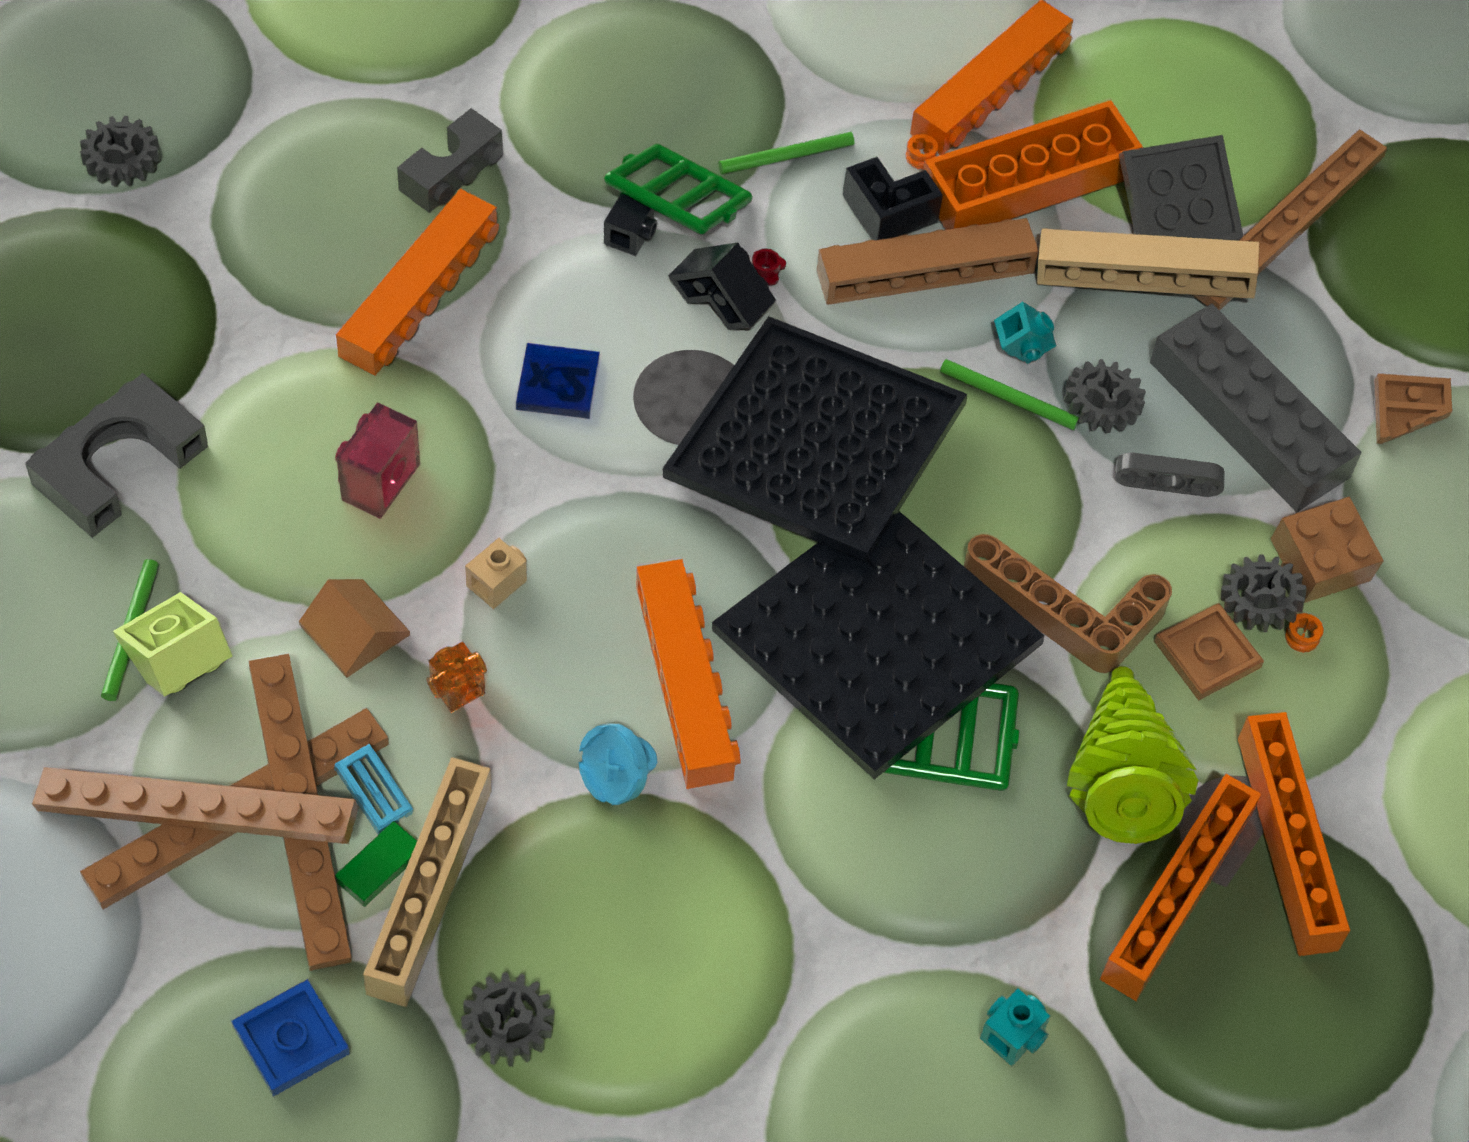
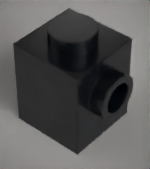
M621 193L604 220L603 244L636 256L645 240H651L656 232L658 220L654 219V210Z

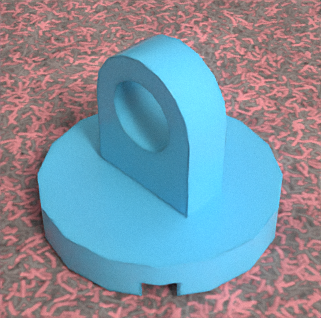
M607 723L597 726L587 732L580 744L579 752L583 751L582 761L578 762L579 772L585 787L595 799L601 802L607 801L611 805H621L637 798L646 785L647 775L657 765V755L653 747L644 739L635 736L630 729L621 724Z

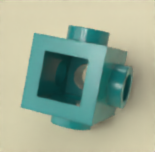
M1023 301L994 319L1001 348L1008 355L1015 356L1027 364L1038 360L1043 354L1056 347L1052 332L1054 331V324L1051 318L1045 312H1039Z
M1017 988L1008 999L1002 995L987 1012V1016L990 1018L984 1024L980 1040L1008 1064L1013 1066L1027 1050L1033 1054L1045 1042L1049 1035L1045 1029L1050 1015L1046 1012V1008L1040 1000L1032 995L1024 994Z

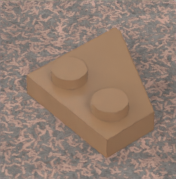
M1378 373L1374 380L1377 444H1383L1444 420L1452 413L1451 378Z

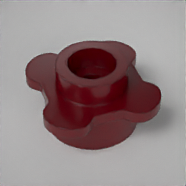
M760 249L753 253L752 264L759 275L766 280L768 285L777 284L780 271L786 268V260L772 249Z

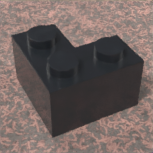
M878 157L846 168L843 197L872 240L896 238L939 221L943 194L926 170L894 181Z
M738 242L694 249L668 275L687 304L710 302L728 330L751 328L776 301L769 290L768 283L759 275L751 263L748 253Z

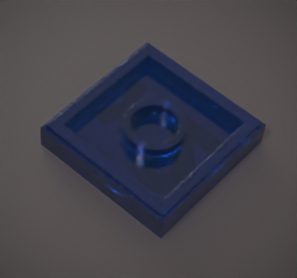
M527 343L516 398V410L590 419L600 352Z

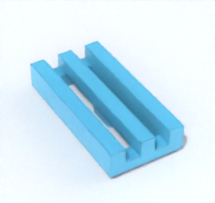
M370 744L335 763V771L377 834H380L393 821L398 823L401 818H406L413 814L414 809ZM365 757L399 809L393 811L360 760ZM352 765L385 815L384 818H380L347 767Z

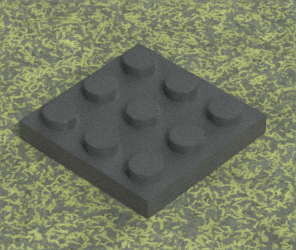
M1223 135L1127 150L1119 154L1135 234L1239 241L1243 237Z

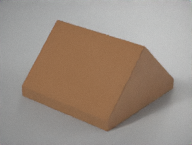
M328 579L299 620V625L346 678L410 636V631L363 579Z

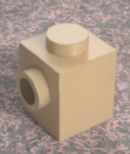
M497 538L465 565L466 586L491 608L495 609L527 581V561L524 554L513 545L508 546L500 538Z

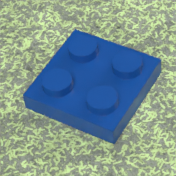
M308 979L231 1021L233 1029L273 1097L350 1054L347 1043Z

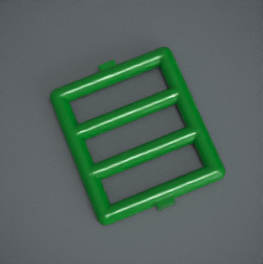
M658 143L653 144L637 155L631 153L623 157L621 165L612 169L604 176V181L608 186L700 235L707 233L722 222L729 224L735 220L737 212L751 203L753 199L752 194L744 188ZM656 159L672 166L642 186L626 179ZM686 174L702 182L673 202H669L656 195ZM716 190L731 198L702 219L686 211Z
M994 683L961 710L954 768L931 764L934 731L917 745L915 761L900 759L883 773L997 791L1006 790L1010 782L1013 749H1017L1020 730L1015 729L1019 699L1018 689L1015 686ZM979 697L1002 700L994 774L970 770Z

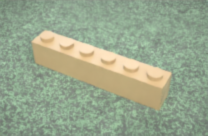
M1042 228L1037 284L1255 299L1259 242Z
M451 757L364 971L366 995L407 1007L491 794L490 768Z

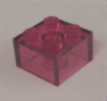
M378 402L369 414L365 413L361 416L355 433L349 441H343L340 444L335 455L342 501L379 519L383 517L420 466L416 420Z

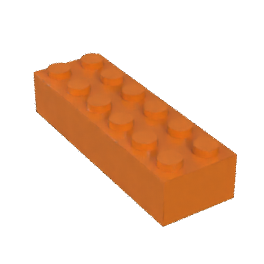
M1112 100L927 159L924 161L923 170L927 171L943 194L939 219L945 229L949 230L974 224L983 225L1013 219L1124 182L1119 154L1123 151L1143 148V146Z

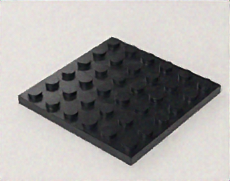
M768 316L662 468L663 478L867 562L966 405L967 393Z
M900 511L867 562L818 542L712 622V631L874 780L1043 644L1045 636Z

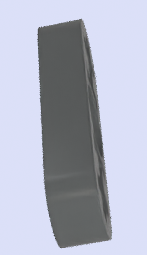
M1125 453L1116 460L1115 478L1119 484L1126 487L1213 497L1224 491L1225 470L1222 466L1211 462L1141 453Z

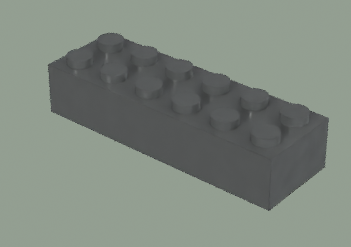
M1210 304L1157 337L1150 363L1296 513L1351 478L1362 452L1213 304Z

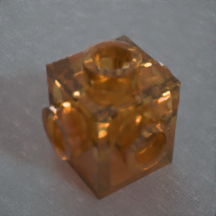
M463 641L453 647L440 649L433 658L428 660L430 676L426 678L428 686L437 699H442L451 713L485 695L484 674L487 673L486 665L481 656L476 651L471 653Z

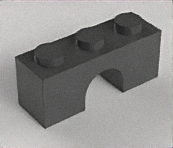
M472 108L447 127L448 151L452 153L451 155L444 157L435 156L424 148H420L397 167L399 191L429 213L440 204L448 202L453 193L464 184L471 183L480 171L489 164H494L503 153L502 129Z

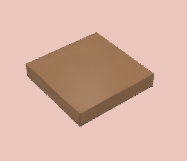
M1220 603L1156 634L1154 639L1155 644L1198 700L1262 668L1264 663L1262 657Z

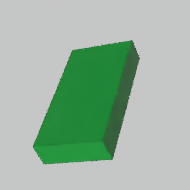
M393 821L335 874L336 883L363 907H366L407 868L417 840Z

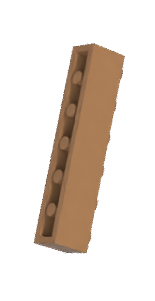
M1027 218L1007 219L990 224H974L963 228L935 230L929 233L901 235L896 238L867 240L862 243L842 246L833 245L828 248L819 249L816 272L826 305L1034 274L1039 250Z

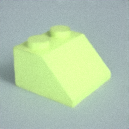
M181 592L113 631L116 639L144 680L164 697L170 693L182 690L187 683L204 673L216 670L222 662L233 657L218 619Z

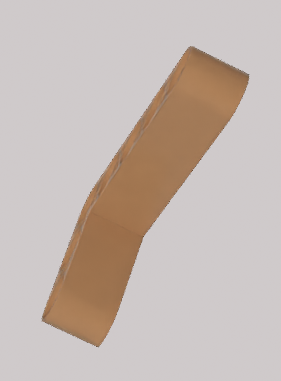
M980 534L973 537L968 544L964 561L965 568L1034 627L1092 670L1100 673L1112 672L1124 661L1163 618L1172 595L1171 584L1166 578L1156 574L1146 575L1136 583L1105 617L992 535ZM978 557H983L988 560H981ZM1008 579H1013V580H1016V581H1018V582H1017V583H1016V582H1011V581H1009ZM1038 601L1046 602L1049 605L1041 604ZM1124 621H1125V622H1130V623H1132L1133 625H1128V624L1124 623ZM1069 624H1076L1079 626V628L1073 627ZM1100 646L1108 647L1111 650H1104Z

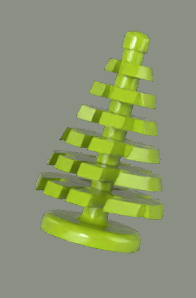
M1126 666L1117 667L1111 673V682L1107 684L1075 761L1069 771L1067 786L1073 787L1069 797L1086 814L1089 825L1099 835L1119 843L1139 844L1155 841L1163 837L1180 823L1184 809L1192 801L1189 794H1196L1199 780L1193 771L1197 769L1183 752V750H1186L1174 734L1170 732H1174V730L1168 725L1162 714L1156 713L1152 697L1147 694L1143 685L1138 680H1135L1134 672Z

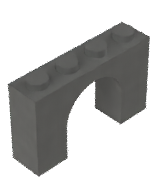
M144 373L133 381L125 383L111 398L104 403L96 405L86 417L74 426L67 427L57 439L45 448L37 450L25 462L31 484L92 538L122 515L117 494L87 468L91 457L99 448L118 439H139L151 444L181 469L208 447L204 424Z

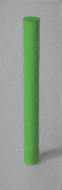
M846 132L721 160L718 162L721 175L852 146L855 144V139L852 132Z
M945 359L941 366L940 372L1066 428L1074 431L1078 425V416L1069 414L1065 410L953 361Z
M145 559L124 624L142 615L145 611L159 567V563L155 560ZM119 642L117 643L101 692V697L108 701H115L117 699L129 661V656Z

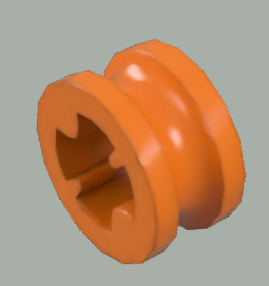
M927 134L912 136L907 142V162L912 167L923 169L925 160L937 156V141Z
M1297 614L1296 621L1294 623L1289 622V626L1286 629V642L1292 649L1304 653L1314 650L1323 636L1324 628L1322 622L1312 614ZM1304 628V632L1309 630L1312 633L1310 638H1306L1305 633L1302 636L1297 633L1298 629Z

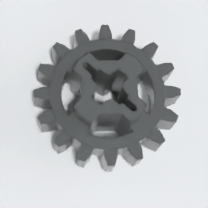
M111 116L109 117V124L104 125L102 122L97 121V130L87 129L85 131L87 139L80 140L81 159L83 165H86L87 173L89 175L96 174L97 181L100 183L106 178H110L112 186H115L120 179H123L126 185H130L131 177L134 176L139 180H143V171L153 172L155 170L153 162H157L160 159L157 136H154L151 126L143 128L141 119L130 123L129 117L124 116L121 122H116V119Z
M1099 359L1098 365L1094 367L1089 361H1086L1083 370L1076 367L1072 377L1068 378L1064 402L1070 404L1069 414H1080L1078 423L1091 422V430L1095 431L1101 425L1104 426L1106 433H1110L1112 427L1116 425L1119 430L1124 431L1127 422L1132 425L1136 423L1138 415H1141L1145 404L1143 399L1146 390L1139 388L1141 379H1131L1129 377L1131 373L1130 368L1123 371L1118 370V362H1114L1111 367H1108L1103 359Z
M1259 554L1258 562H1252L1250 558L1244 557L1243 567L1233 563L1230 574H1224L1220 598L1221 601H1225L1224 610L1227 613L1234 612L1233 621L1235 623L1246 620L1248 630H1252L1255 624L1261 625L1263 632H1268L1270 624H1274L1281 630L1284 626V619L1294 623L1297 612H1303L1306 596V585H1302L1303 575L1301 573L1292 574L1293 564L1291 563L1283 567L1280 566L1279 557L1277 556L1271 562H1266L1263 554ZM1238 589L1242 590L1241 597L1238 593ZM1286 590H1287L1288 595H1289L1288 598L1285 596Z
M503 972L501 982L495 983L488 976L486 977V989L482 990L476 986L472 988L474 1001L464 1000L463 1010L467 1015L461 1016L462 1029L468 1030L465 1032L466 1044L469 1045L477 1042L475 1046V1055L477 1057H481L486 1052H489L492 1065H495L500 1057H506V1062L511 1067L514 1065L515 1056L520 1055L527 1063L530 1061V1050L532 1048L541 1053L544 1051V1041L542 1038H551L553 1035L552 1026L549 1024L554 1022V1010L548 1008L550 1006L549 994L538 996L540 993L539 982L536 981L528 987L525 985L524 974H520L516 982H512L509 979L508 973ZM524 1001L533 1008L536 1016H533V1011L525 1008ZM514 1009V1017H510L508 1023H505L502 1029L501 1021H506ZM479 1022L483 1023L484 1028L491 1030L493 1034L491 1038L484 1033Z

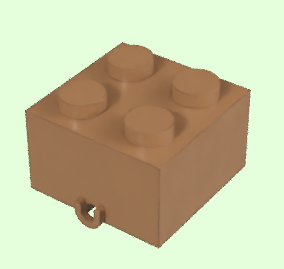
M1350 496L1283 517L1271 537V541L1282 561L1281 566L1283 567L1291 563L1293 564L1292 574L1301 573L1303 575L1302 585H1306L1304 603L1370 582L1384 562Z

